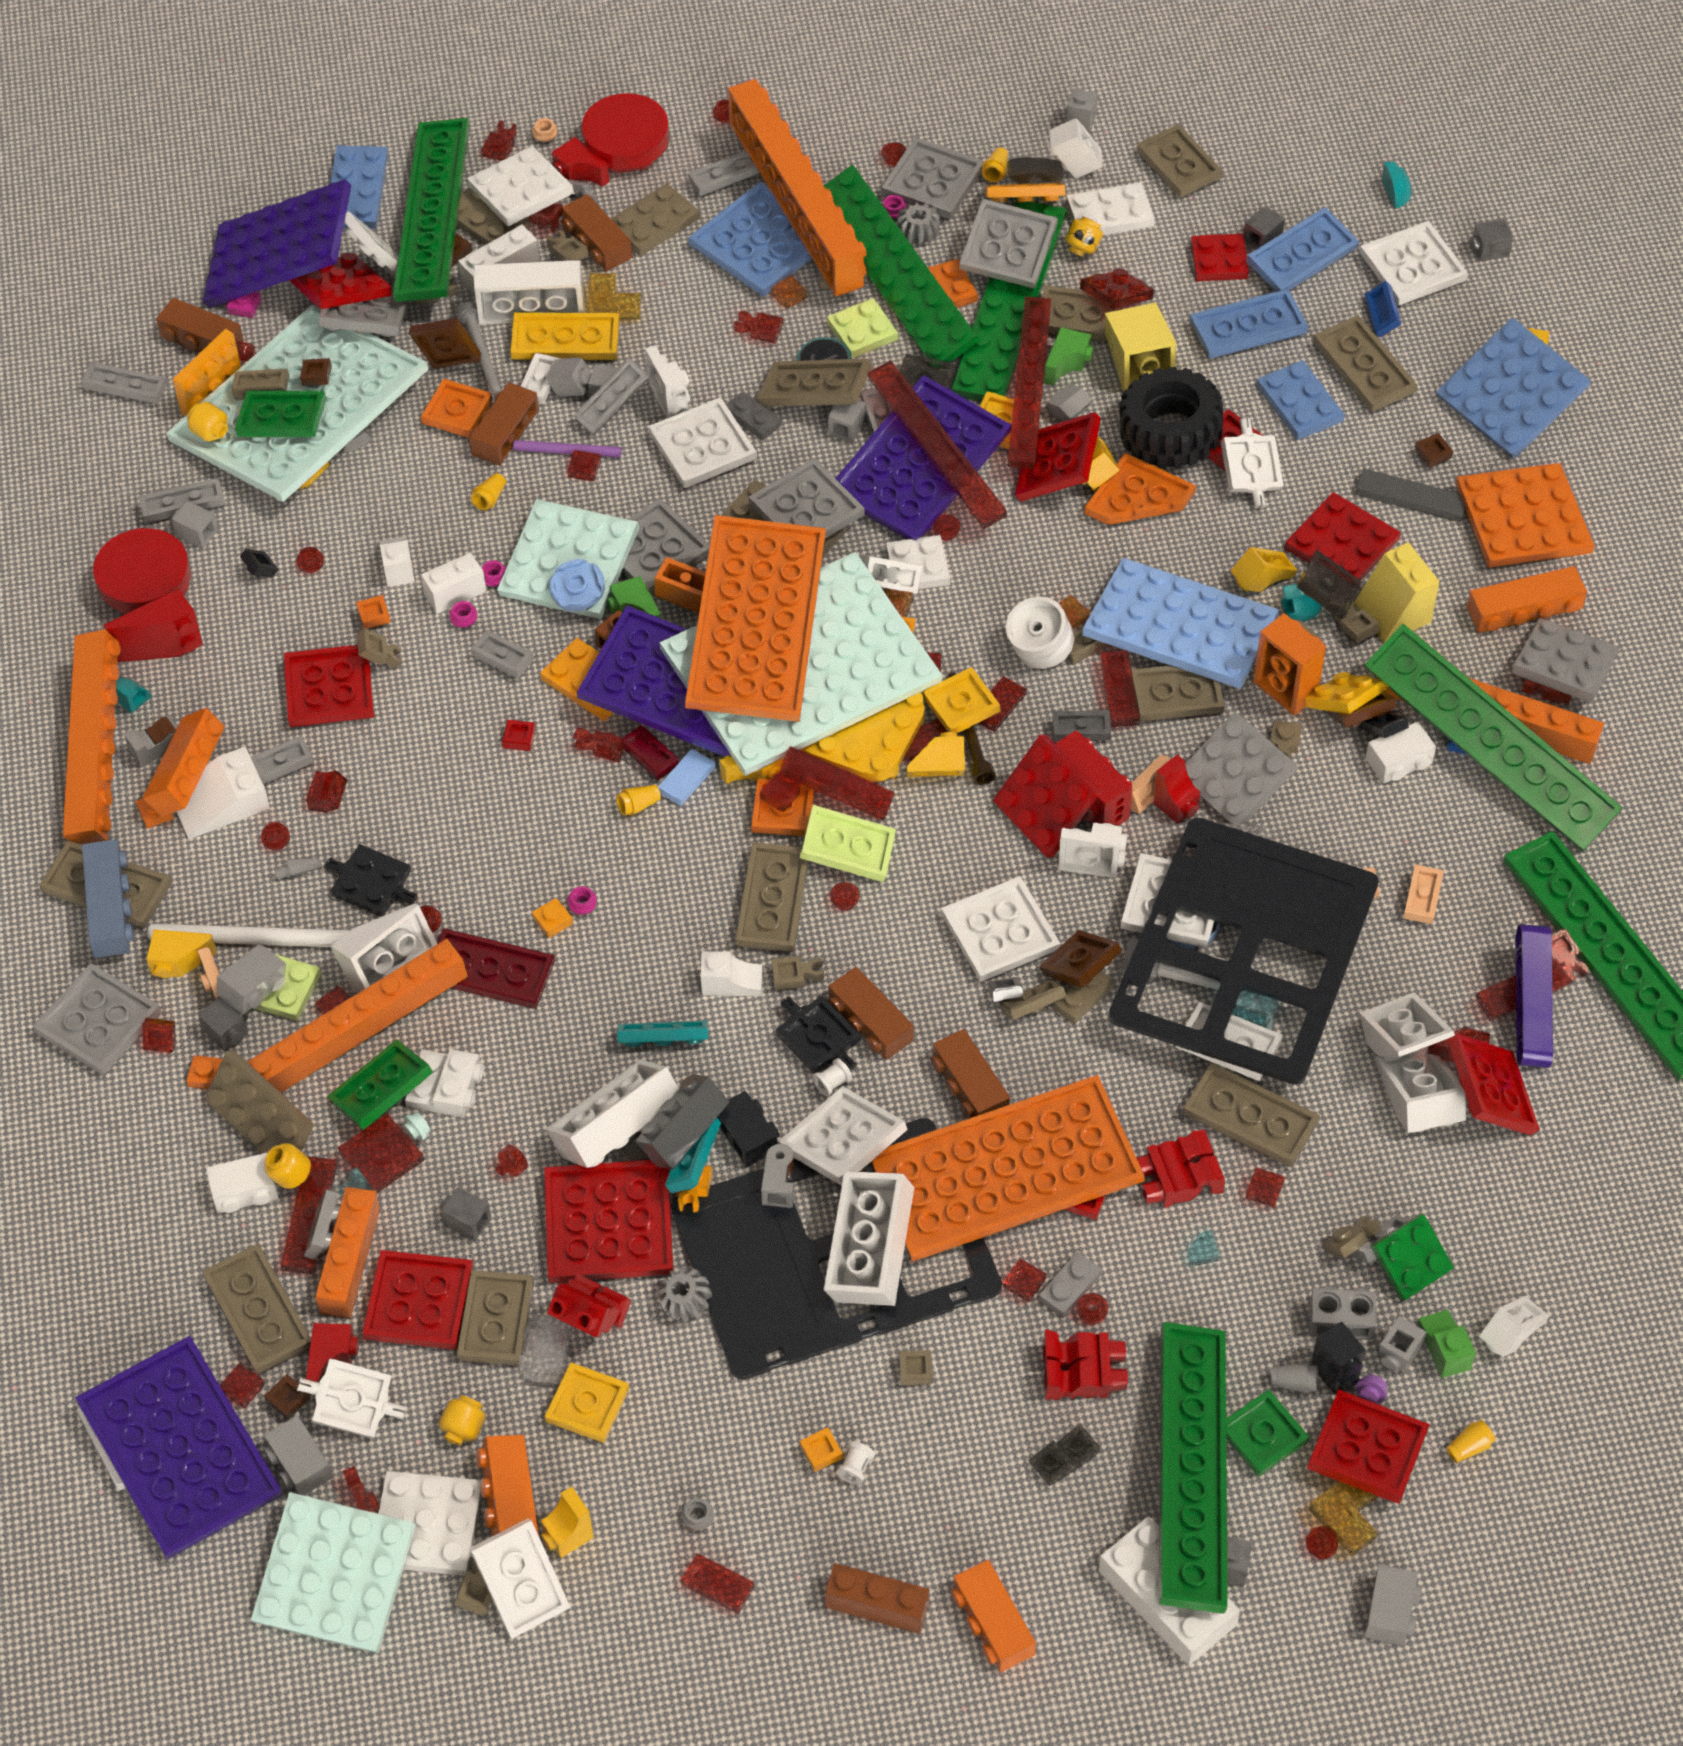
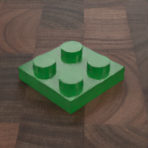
M1425 1214L1416 1215L1370 1245L1400 1300H1407L1454 1269Z
M1269 1389L1226 1418L1227 1441L1258 1477L1303 1447L1310 1439V1436Z

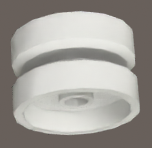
M1036 596L1028 598L1017 604L1008 615L1006 622L1007 637L1016 655L1025 665L1036 669L1055 667L1064 661L1072 651L1075 640L1073 629L1058 602L1049 597Z

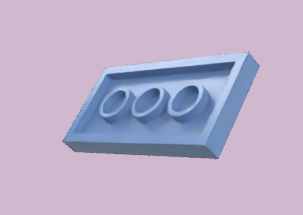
M337 146L331 183L346 179L352 185L347 212L350 211L368 228L377 229L388 161V148L376 146Z
M1324 207L1247 256L1246 262L1275 292L1285 289L1290 291L1355 250L1360 241Z
M1289 289L1190 314L1189 320L1208 359L1308 333V324Z

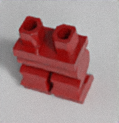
M1205 1129L1193 1130L1189 1136H1179L1176 1141H1166L1157 1146L1156 1144L1147 1146V1153L1137 1158L1144 1177L1152 1175L1154 1180L1142 1184V1193L1146 1204L1162 1201L1166 1208L1173 1206L1174 1203L1193 1200L1201 1192L1203 1186L1207 1185L1213 1194L1224 1193L1225 1177L1214 1155Z
M576 1273L574 1279H569L567 1284L557 1285L547 1314L597 1338L601 1335V1332L607 1333L610 1331L613 1325L622 1328L632 1300Z
M1045 1329L1042 1342L1045 1399L1058 1401L1063 1397L1075 1399L1077 1396L1084 1398L1098 1396L1099 1398H1109L1110 1391L1127 1389V1369H1111L1110 1362H1125L1126 1341L1109 1340L1108 1332H1099V1334L1077 1332L1069 1337L1066 1342H1060L1057 1332Z

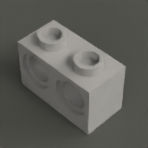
M1330 1286L1313 1288L1310 1298L1309 1336L1318 1337L1342 1321L1356 1339L1373 1340L1376 1330V1292H1370L1362 1288L1351 1290H1337ZM1321 1308H1330L1333 1310V1313H1325ZM1358 1309L1365 1314L1357 1315L1352 1310Z

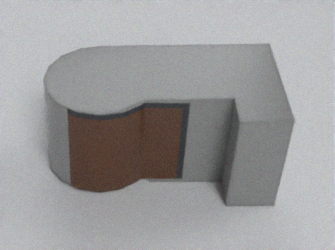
M171 717L160 718L153 726H149L139 732L133 729L124 734L129 752L141 768L165 754L178 727Z
M785 1144L773 1145L767 1152L761 1188L762 1205L793 1208L794 1183H789L788 1178L794 1171V1156L792 1149Z

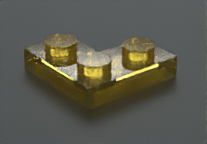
M590 273L587 313H619L620 320H641V293H616V273Z
M1339 1482L1310 1503L1308 1510L1352 1557L1377 1539L1378 1532L1359 1512L1378 1499L1379 1496Z

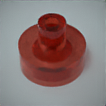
M508 1144L498 1152L497 1156L500 1163L495 1169L499 1175L504 1176L509 1173L517 1177L528 1168L525 1156L514 1145Z

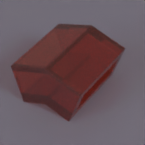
M336 770L330 772L315 771L306 799L308 810L327 813L339 809L348 779Z

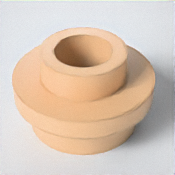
M547 118L537 120L532 128L533 137L540 142L552 141L558 134L557 126L552 120Z

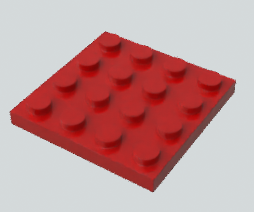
M651 1160L600 1163L589 1168L581 1165L544 1167L549 1283L568 1282L569 1279H574L576 1273L590 1280L669 1275L670 1271H674L670 1191L665 1186L669 1176L668 1168L657 1167Z

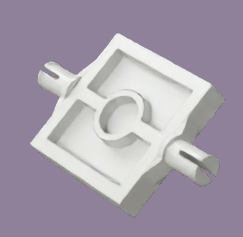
M1243 418L1239 420L1242 435L1238 437H1224L1220 441L1229 493H1251L1253 495L1254 508L1262 509L1266 507L1263 492L1280 490L1284 487L1275 435L1261 436L1252 432L1251 419Z
M329 1359L325 1375L319 1383L300 1378L297 1391L316 1395V1407L312 1423L374 1439L378 1423L384 1414L403 1420L406 1406L388 1402V1387L391 1375Z

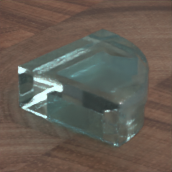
M357 1167L340 1180V1184L344 1188L351 1187L374 1191Z
M1211 1229L1200 1233L1190 1246L1188 1252L1189 1267L1219 1261L1220 1255Z

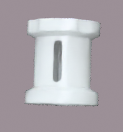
M839 1058L833 1060V1065L822 1073L816 1072L812 1075L815 1086L825 1097L831 1096L833 1094L832 1090L842 1083H849L853 1080L849 1068Z
M850 1442L847 1447L848 1454L844 1463L838 1466L836 1473L848 1483L861 1485L865 1478L863 1473L866 1466L874 1458L875 1453L871 1448L862 1443Z

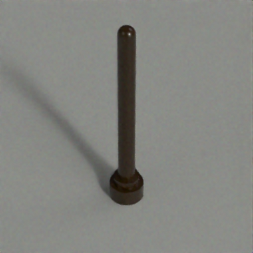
M949 673L947 679L956 675L957 673ZM973 725L965 729L964 734L974 762L971 769L973 781L976 785L982 786L993 782L996 774L993 765L984 759Z

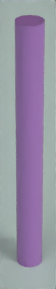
M514 440L513 443L514 451L621 458L622 447L525 440Z

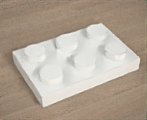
M1141 182L1076 193L1066 197V203L1072 220L1082 219L1085 216L1101 224L1100 229L1104 235L1153 227L1155 224V218Z
M348 211L345 217V223L348 226L345 229L346 232L355 241H359L360 244L358 246L367 256L370 257L373 254L372 258L379 266L383 268L386 265L385 269L396 279L399 258L383 239Z
M1199 1002L1185 1026L1196 1030L1202 1029L1212 1006ZM1232 1015L1224 1037L1227 1040L1275 1055L1283 1035ZM1176 1046L1178 1049L1260 1081L1263 1077L1262 1074Z
M529 1518L469 1548L511 1639L571 1608L532 1520Z

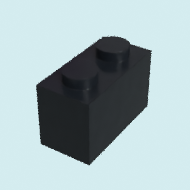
M745 1090L730 1098L728 1105L717 1118L721 1122L719 1129L747 1168L764 1159L768 1150L777 1144V1138L780 1135L775 1124L772 1121L767 1122L764 1118V1111L756 1098L752 1100Z
M1341 1321L1316 1337L1310 1365H1318V1376L1335 1394L1338 1389L1349 1390L1357 1384L1360 1379L1359 1376L1363 1367L1366 1349Z

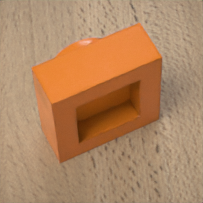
M383 595L356 602L363 628L369 629L391 623Z
M143 798L135 801L147 829L174 819L173 813L161 817Z
M194 1055L187 1077L188 1087L209 1089L222 1062V1058Z

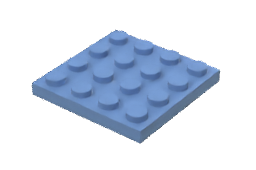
M761 181L688 237L690 246L763 297L812 259L769 187Z
M1512 317L1436 393L1441 400L1511 458L1515 459L1591 385V382L1583 373Z

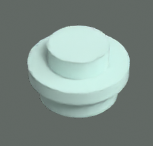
M419 1113L407 1114L404 1117V1131L412 1140L417 1138L421 1142L424 1141L426 1134L430 1132L429 1125Z

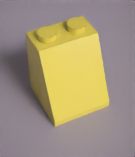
M1156 302L1105 313V335L1123 392L1128 389V386L1135 379L1138 381L1139 377L1146 372L1151 374L1154 369L1168 370L1169 367H1176V340Z
M1408 542L1384 553L1356 598L1354 606L1358 611L1364 609L1380 623V632L1376 634L1385 643L1402 623L1414 631L1432 622L1440 581Z

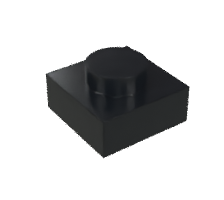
M245 548L240 555V558L247 566L248 572L256 577L265 576L273 578L279 570L264 551Z

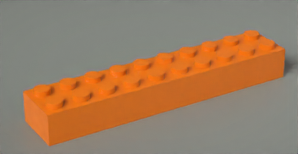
M757 79L729 87L730 126L835 297L864 287V275L867 273L864 264V257H866L865 247L862 242L857 241L852 225H847L842 209L834 204L830 190L824 188L820 174L812 169L809 156L802 153L798 139L792 137L787 121H782L777 105L772 104L769 99L767 89L761 87Z

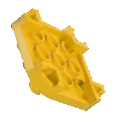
M919 692L796 751L800 756V761L807 765L815 761L861 778V785L872 787L873 782L884 781L888 778L893 780L899 774V766L918 730L923 728L925 713L923 695Z

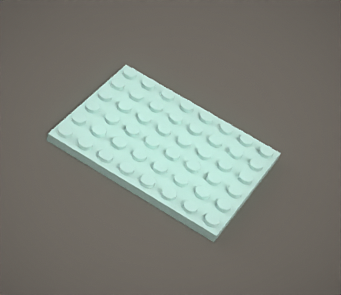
M311 305L236 372L288 369L290 376L287 391H324L327 399L316 437H237L235 426L244 397H233L231 390L235 373L202 401L214 404L227 414L228 431L224 437L213 442L204 441L189 430L187 415L166 434L170 442L284 502L429 370L426 361L368 332L359 334L353 332V330H329L326 327L319 326L321 310ZM330 358L332 369L329 385L302 386L300 375L303 359Z
M854 552L821 567L800 722L701 711L744 776L942 682L943 675L858 554ZM697 625L660 642L661 651L686 689L688 688Z

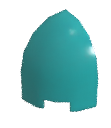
M1384 162L1381 181L1394 208L1403 207L1410 201L1412 195L1409 176L1405 168L1397 166L1396 162Z
M1311 582L1284 586L1280 602L1284 613L1291 619L1301 620L1302 622L1315 618L1321 612L1324 604L1322 588Z
M119 677L116 681L118 703L131 714L153 697L146 688L130 678Z

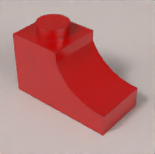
M576 137L552 151V166L566 180L591 181L601 187L610 182L608 163Z
M1177 754L1157 770L1153 804L1177 824L1185 818L1193 817L1199 809L1200 791L1193 785L1188 776L1185 760Z
M313 1323L306 1380L319 1383L325 1375L329 1359L352 1364L353 1355L357 1356L359 1352V1337L354 1336L351 1324Z

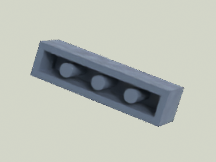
M117 839L82 844L89 944L94 958L130 953L129 941L134 940L132 923H128L127 917L132 916L130 898L126 899V892L130 891V881L128 874H124V867H128L127 852L120 849Z

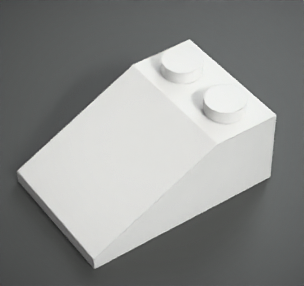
M246 747L218 756L207 764L186 808L176 812L188 839L270 809L265 787Z
M415 903L353 928L332 944L331 948L352 990L359 993L437 945V942L419 905Z
M1415 992L1360 1013L1366 1044L1378 1056L1401 1057L1455 1036L1454 1031Z
M1433 1045L1401 1057L1375 1056V1063L1396 1116L1407 1133L1422 1132L1425 1129L1450 1126L1457 1122L1466 1121L1464 1089Z

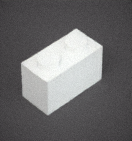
M1077 118L1049 130L1050 142H1048L1050 152L1061 160L1064 170L1070 171L1075 179L1103 167L1101 148Z
M471 552L421 574L424 595L436 614L453 607L457 602L467 601L486 592L483 570Z
M1418 721L1409 725V728L1387 738L1380 737L1368 743L1366 760L1384 784L1391 780H1399L1415 770H1423L1433 763L1436 746Z
M267 1153L206 1168L212 1198L218 1214L223 1212L232 1213L243 1207L264 1205L271 1200L278 1199L275 1182L268 1177L264 1168Z

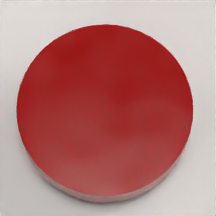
M634 93L610 95L595 102L586 111L582 120L583 143L608 163V167L612 172L619 174L638 170L641 172L648 169L668 147V117L663 107L647 96Z
M139 528L118 534L104 544L95 558L93 574L102 600L110 607L118 610L119 613L125 615L177 589H180L183 595H185L190 586L191 568L187 552L183 544L175 536L159 529Z

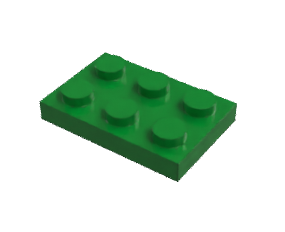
M246 391L235 426L237 437H316L327 399L325 392Z
M396 1039L327 1097L332 1105L364 1130L417 1085L421 1084L433 1071L428 1063Z

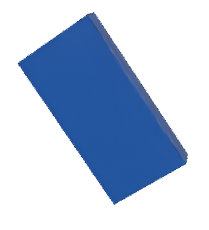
M1384 281L1364 294L1376 335L1382 337L1402 324L1391 284Z

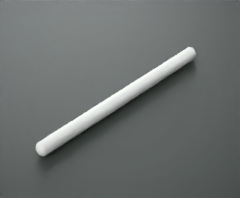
M151 924L147 929V937L151 941L153 930L156 929L212 934L216 944L258 945L260 943L262 945L331 947L332 944L351 930Z

